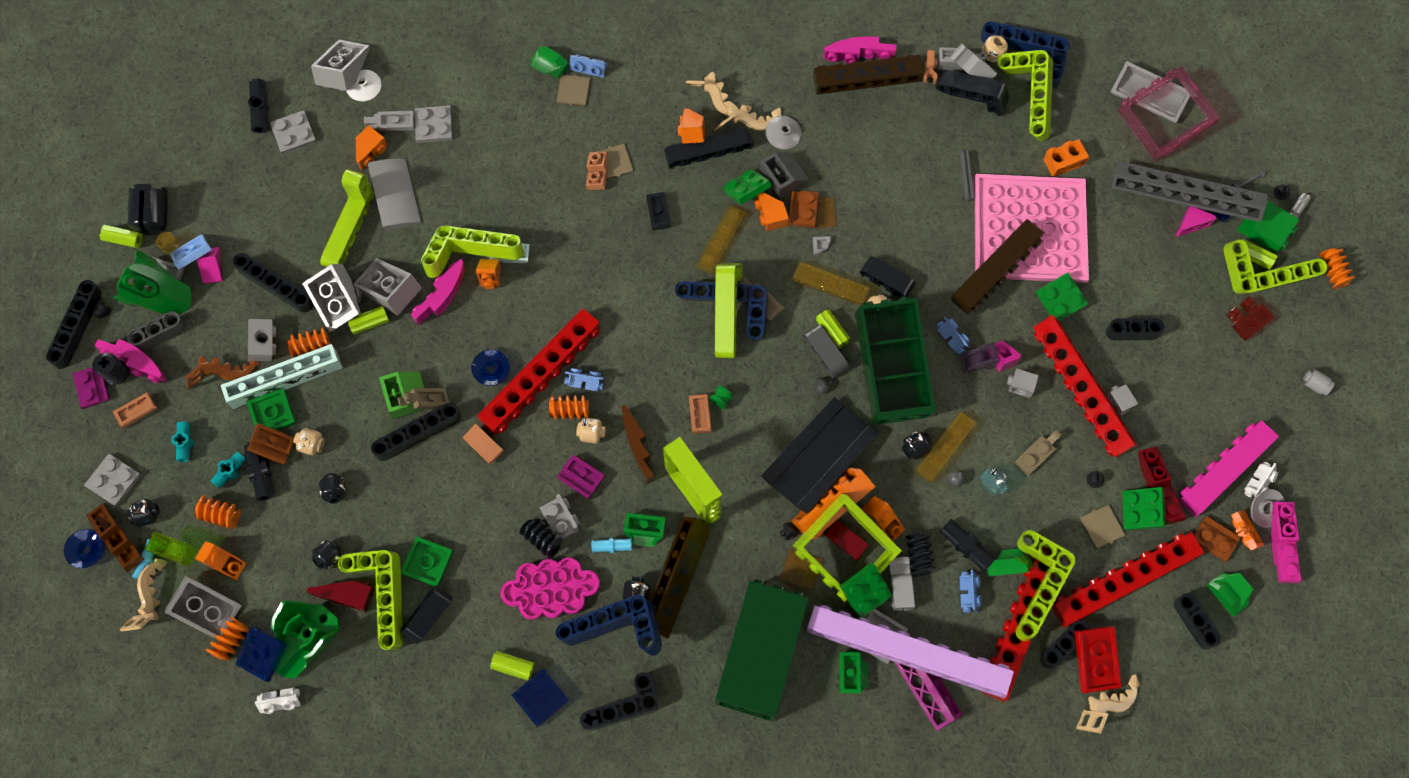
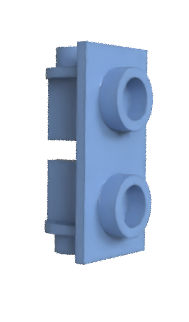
M579 54L570 56V70L604 78L608 65L605 60H590L589 57L580 56Z
M944 317L946 322H939L936 325L938 327L937 330L945 340L950 336L953 337L947 343L955 353L961 355L965 352L964 347L971 348L968 344L971 341L964 333L960 334L957 328L959 326L953 318L949 320L947 317Z
M571 368V371H565V374H569V377H565L564 382L568 387L582 388V383L586 382L585 389L597 392L603 390L604 383L600 381L605 379V377L601 376V372L590 371L587 374L582 373V369Z
M971 570V575H969V572H961V576H959L960 590L968 591V594H961V609H963L964 613H970L971 609L979 613V607H982L981 595H978V587H981L980 576L974 570Z

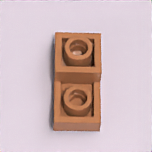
M606 151L589 152L586 166L588 169L587 190L605 189L608 166Z
M477 424L462 437L490 465L504 452Z

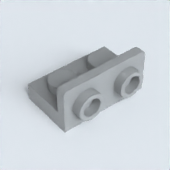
M560 494L556 495V499L540 507V510L552 532L557 533L556 539L562 537L564 540L579 531L578 525L580 522L575 514H570L568 509L571 506L566 497L562 499Z

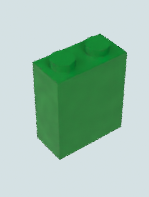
M1267 200L1261 222L1244 219L1236 231L1276 254L1279 249L1283 251L1289 243L1286 239L1288 236L1292 237L1298 229L1295 225L1299 219Z

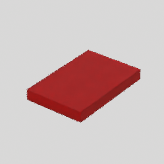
M1108 626L1075 631L1081 693L1122 688L1115 627Z

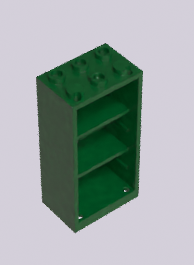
M911 296L901 297L899 301L885 299L877 304L869 301L862 303V306H859L855 312L873 425L929 418L936 413L917 298L911 299Z
M761 580L749 581L716 695L715 705L772 722L775 721L808 602V597H805L804 593L799 591L787 592L784 587L778 585L770 587Z

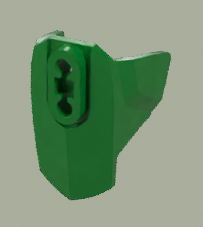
M139 250L135 252L134 263L125 267L117 283L118 295H114L112 298L131 307L141 306L161 314L173 311L179 315L191 307L192 301L189 285L176 279L156 259ZM134 278V281L129 284V279Z
M282 601L272 618L271 629L278 641L268 654L275 672L282 677L296 679L336 636L340 628L339 619L322 604H308L303 601ZM327 616V621L322 623L323 618Z

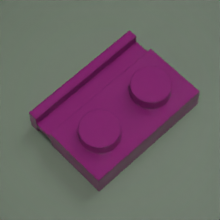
M93 368L72 373L82 409L110 401L106 381Z
M575 455L571 456L560 474L557 475L558 480L588 500L605 478L604 474Z

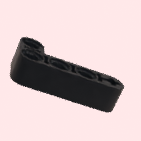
M943 70L935 85L938 91L947 95L986 103L988 112H994L997 116L1003 114L1009 101L1008 89L1004 83L952 70Z
M645 672L637 674L634 679L637 696L583 712L580 717L582 727L587 731H594L656 711L659 702L651 676ZM640 679H648L649 685L646 688L639 687L638 682ZM653 698L655 705L651 708L645 707V699ZM627 704L635 706V711L632 714L624 712V707ZM607 710L615 711V717L612 720L604 718ZM600 712L603 723H600L599 719L592 721L593 725L591 726L585 723L588 716H591L592 719L598 718L597 713Z

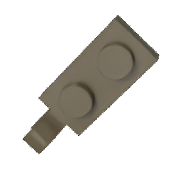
M745 276L739 281L741 284H752ZM757 290L754 294L755 299L762 298L763 291ZM768 292L767 318L772 322L785 308Z
M413 388L410 393H404L403 398H398L400 406L413 404L415 409H436L446 403H450L445 388Z
M1055 430L1047 439L1041 436L1014 463L1029 476L1056 450L1052 445L1062 434Z

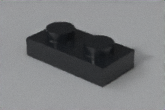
M665 193L647 194L646 198L652 231L671 228Z

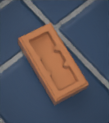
M147 392L112 412L120 427L124 429L155 412L158 408L151 395Z
M708 394L690 395L689 405L692 434L711 433Z

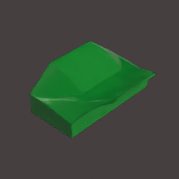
M547 46L539 47L530 59L531 63L529 65L541 73L550 74L557 79L569 68L568 62L559 53Z
M626 513L624 534L628 538H632V545L654 547L664 536L666 517Z
M1019 548L1002 550L998 558L987 570L989 576L1027 573L1033 564L1032 560Z
M1239 572L1234 574L1221 573L1206 584L1232 617L1249 605V598L1254 590Z
M839 652L840 694H861L862 690L868 687V663L861 658L860 652Z

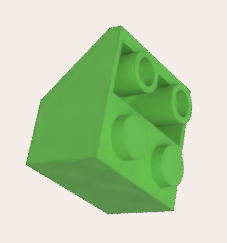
M394 372L379 377L388 411L393 419L424 410L415 409L413 404L400 406L398 398H403V394L410 393L413 388H425L420 372Z

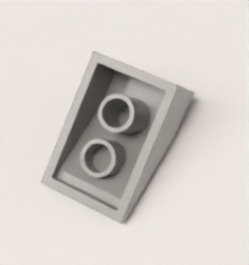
M338 40L311 65L315 85L347 91L356 82L370 50V45Z
M377 258L353 284V287L360 290L364 295L396 315H399L422 289L411 273Z
M331 264L302 283L329 333L361 314L352 280L343 264Z
M185 576L164 612L215 638L216 635L223 636L220 629H228L225 621L232 622L233 620L230 616L234 618L242 605Z

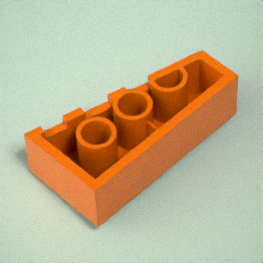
M848 468L807 514L801 511L791 522L804 534L840 494L848 495L856 504L875 488V485L861 469ZM842 506L811 540L819 538L823 531L847 510Z

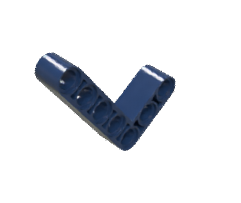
M993 21L984 24L980 35L984 43L990 36L997 35L1005 39L1009 49L1022 52L1046 51L1053 60V78L1055 80L1052 79V89L1058 87L1063 76L1069 42L1066 38Z
M681 281L676 284L675 293L683 300L715 302L716 283ZM737 284V290L744 289L745 291L742 298H737V303H748L747 335L754 341H761L766 335L768 292L761 285ZM687 286L689 288L688 293L681 295V288ZM702 287H706L707 294L699 296V290ZM757 290H762L764 293L760 299H755L754 297ZM756 309L762 310V315L759 318L753 317V312ZM759 327L761 334L758 337H753L752 330Z
M634 595L558 625L555 631V635L559 640L569 646H573L633 623L638 646L643 651L654 656L662 650V641L653 605L642 595ZM648 622V625L643 628V625ZM653 640L652 645L647 647L648 643Z

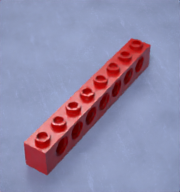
M582 308L477 415L479 422L495 436L498 433L502 434L508 428V423L512 419H517L522 413L521 410L526 405L529 406L535 400L534 396L538 392H543L548 387V382L552 378L556 379L560 375L561 369L565 364L567 366L571 364L575 358L574 355L578 351L582 352L587 347V342L599 335L601 329L600 322ZM579 330L585 331L583 335H576V332ZM567 343L572 344L569 349L563 348ZM552 357L559 358L556 362H550ZM540 370L546 371L542 376L537 375V372ZM526 384L533 385L530 389L523 388ZM513 397L519 398V401L516 403L510 402ZM499 411H506L504 416H497Z
M1051 315L1034 326L1035 338L1039 343L1042 342L1045 349L1043 350L1049 359L1052 358L1055 365L1053 366L1055 370L1066 379L1063 382L1069 391L1072 390L1076 395L1074 400L1079 407L1083 406L1086 411L1084 416L1089 423L1093 422L1096 427L1094 432L1097 437L1105 441L1106 446L1104 447L1107 453L1118 458L1137 447L1136 441L1057 317ZM1056 334V342L1050 344V336ZM1062 350H1066L1067 357L1060 360L1059 353ZM1072 366L1077 367V373L1074 376L1069 374V369ZM1082 382H1086L1088 386L1084 392L1079 390V385ZM1092 398H1096L1098 401V405L1095 408H1091L1089 405ZM1106 414L1108 422L1102 425L1099 419L1101 415ZM1116 430L1119 437L1116 441H1112L1110 433Z
M1191 532L1187 535L1181 533L1173 538L1174 542L1168 544L1165 541L1156 546L1158 550L1153 553L1148 550L1139 555L1141 559L1137 561L1131 559L1122 564L1124 568L1120 570L1114 568L1105 573L1107 577L1103 579L1097 577L1088 582L1090 586L1086 588L1080 586L1071 591L1073 595L1067 598L1065 595L1055 600L1056 604L1051 608L1062 627L1066 628L1074 622L1083 619L1204 554L1193 533ZM1174 548L1180 550L1181 556L1174 553ZM1157 556L1164 560V565L1158 563ZM1140 565L1146 567L1147 574L1141 572ZM1123 574L1130 577V583L1124 581ZM1106 583L1113 586V592L1106 589ZM1089 592L1096 595V601L1089 598ZM1071 601L1079 604V610L1073 609Z
M1043 547V554L1050 556L1049 549ZM1031 556L1033 566L1029 572L1023 574L1026 577L1024 584L1020 583L1017 589L1018 600L1017 602L1013 601L1010 607L1011 618L1010 620L1006 619L1002 628L1005 631L1003 638L999 637L995 649L998 650L995 657L992 656L989 662L996 666L997 664L1010 667L1009 670L1014 671L1007 696L1004 699L982 691V693L1002 702H1006L1009 699L1031 641H1021L1018 639L1019 643L1013 644L1010 641V635L1016 636L1017 617H1023L1027 609L1024 599L1032 600L1037 589L1032 587L1031 581H1037L1040 585L1049 569V566L1046 565V571L1040 570L1038 563L1042 562ZM1056 575L1050 576L1052 581H1054ZM1041 592L1044 600H1047V592ZM1032 609L1033 616L1040 618V612L1037 609ZM1023 626V633L1026 635H1031L1030 628L1027 626ZM1003 653L1011 656V663L1003 660Z

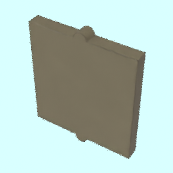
M576 74L574 76L562 75L556 102L569 104L570 106H586L590 78L580 77Z
M624 144L614 147L609 146L607 149L596 151L607 152V179L621 177V175L633 172Z
M1109 505L1098 510L1093 509L1092 513L1080 518L1096 549L1108 543L1112 544L1113 541L1125 536Z

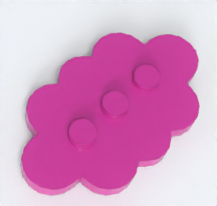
M567 557L558 563L553 559H545L538 566L533 563L522 564L516 572V580L506 582L501 588L500 595L506 605L519 607L520 613L528 620L538 619L542 615L555 619L563 612L574 615L582 611L585 606V598L594 596L599 591L600 580L595 572L590 570L582 571L580 563L574 558Z

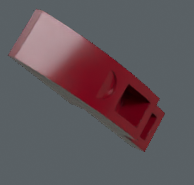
M1157 446L1139 450V462L1147 487H1162L1164 489L1166 525L1184 521L1186 516L1172 488V478Z

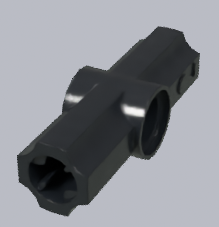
M255 78L249 82L250 98L248 104L250 106L251 130L261 134L268 131L267 113L269 108L267 105L265 80Z
M249 442L244 446L248 462L246 466L250 481L253 483L256 500L266 501L274 497L270 479L272 474H269L268 470L270 465L265 457L247 450Z
M954 520L948 521L940 530V533L955 546L957 552L963 553L964 558H969L983 572L996 560L981 545L980 540L970 532L967 533Z

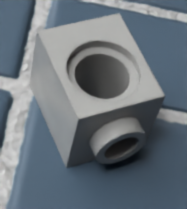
M1016 368L1013 374H1009L1007 385L1010 386L1008 391L1031 398L1039 375Z
M1126 384L1121 387L1116 385L1108 390L1109 394L1107 397L1119 416L1133 410L1138 405Z

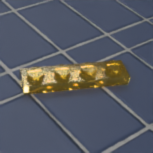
M729 205L696 263V268L711 275L714 273L716 266L719 264L746 216V212Z
M799 262L793 276V281L860 306L865 302L870 288Z
M960 412L916 469L915 473L931 484L973 429L976 422Z

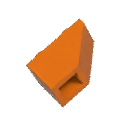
M685 108L683 116H680L678 136H681L682 143L704 142L706 135L704 117Z
M369 125L356 137V161L361 170L368 167V162H373L378 154H383L387 146L385 138Z
M763 192L757 195L756 199H754L756 210L761 212L759 216L761 225L765 226L767 231L788 226L789 218L784 203Z
M480 259L476 268V274L481 287L485 289L500 287L501 265L499 259Z
M874 496L861 508L892 541L905 531L890 505Z
M206 541L195 557L201 563L234 580L238 579L247 564L227 551Z

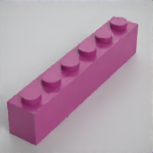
M1262 420L1256 425L1254 423L1250 424L1244 430L1247 432L1244 437L1239 435L1232 442L1234 446L1231 449L1227 447L1219 455L1221 459L1218 462L1214 460L1206 467L1208 472L1205 475L1200 473L1193 480L1196 483L1193 487L1188 485L1180 493L1182 497L1178 501L1195 518L1279 437Z

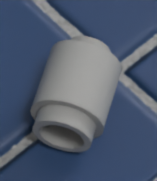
M1316 369L1313 371L1309 370L1303 377L1304 385L1320 395H1328L1335 384L1331 381V378Z

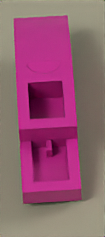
M879 37L849 38L826 46L823 59H827L830 62L837 60L845 61L846 63L859 61V56L865 59H888L889 57H895L896 45L879 43Z
M461 259L458 262L452 263L446 273L436 278L433 284L436 291L430 293L421 305H417L413 309L411 316L418 325L432 313L439 317L454 299L465 273V265Z
M118 339L115 345L97 340L95 347L100 351L99 354L111 353L115 355L131 370V374L137 377L147 376L148 380L157 384L159 381L166 383L167 378L160 368L137 347L121 339Z
M1274 502L1271 538L1273 561L1277 567L1278 583H1300L1301 574L1297 551L1299 534L1294 502Z

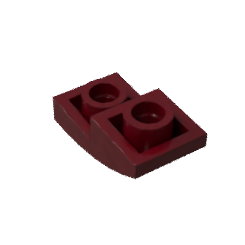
M838 520L824 533L826 538L856 561L859 560L869 547L864 540Z

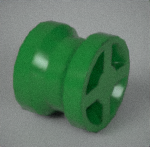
M718 386L716 393L712 394L709 399L713 404L724 410L727 407L726 403L733 399V395L726 388Z

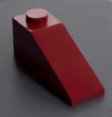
M360 580L359 582L347 581L309 587L306 592L312 596L366 613L375 590L371 587V583Z

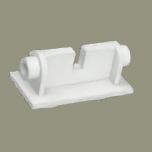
M1267 462L1259 465L1254 473V477L1258 478L1259 481L1251 478L1245 487L1244 494L1246 496L1252 497L1253 495L1256 497L1261 491L1269 489L1268 485L1270 482L1274 483L1278 476L1276 463L1272 467Z
M295 687L280 690V697H277V691L261 693V695L257 696L255 705L260 713L265 714L282 709L292 710L295 707L301 706L298 699L300 697V690L295 689Z

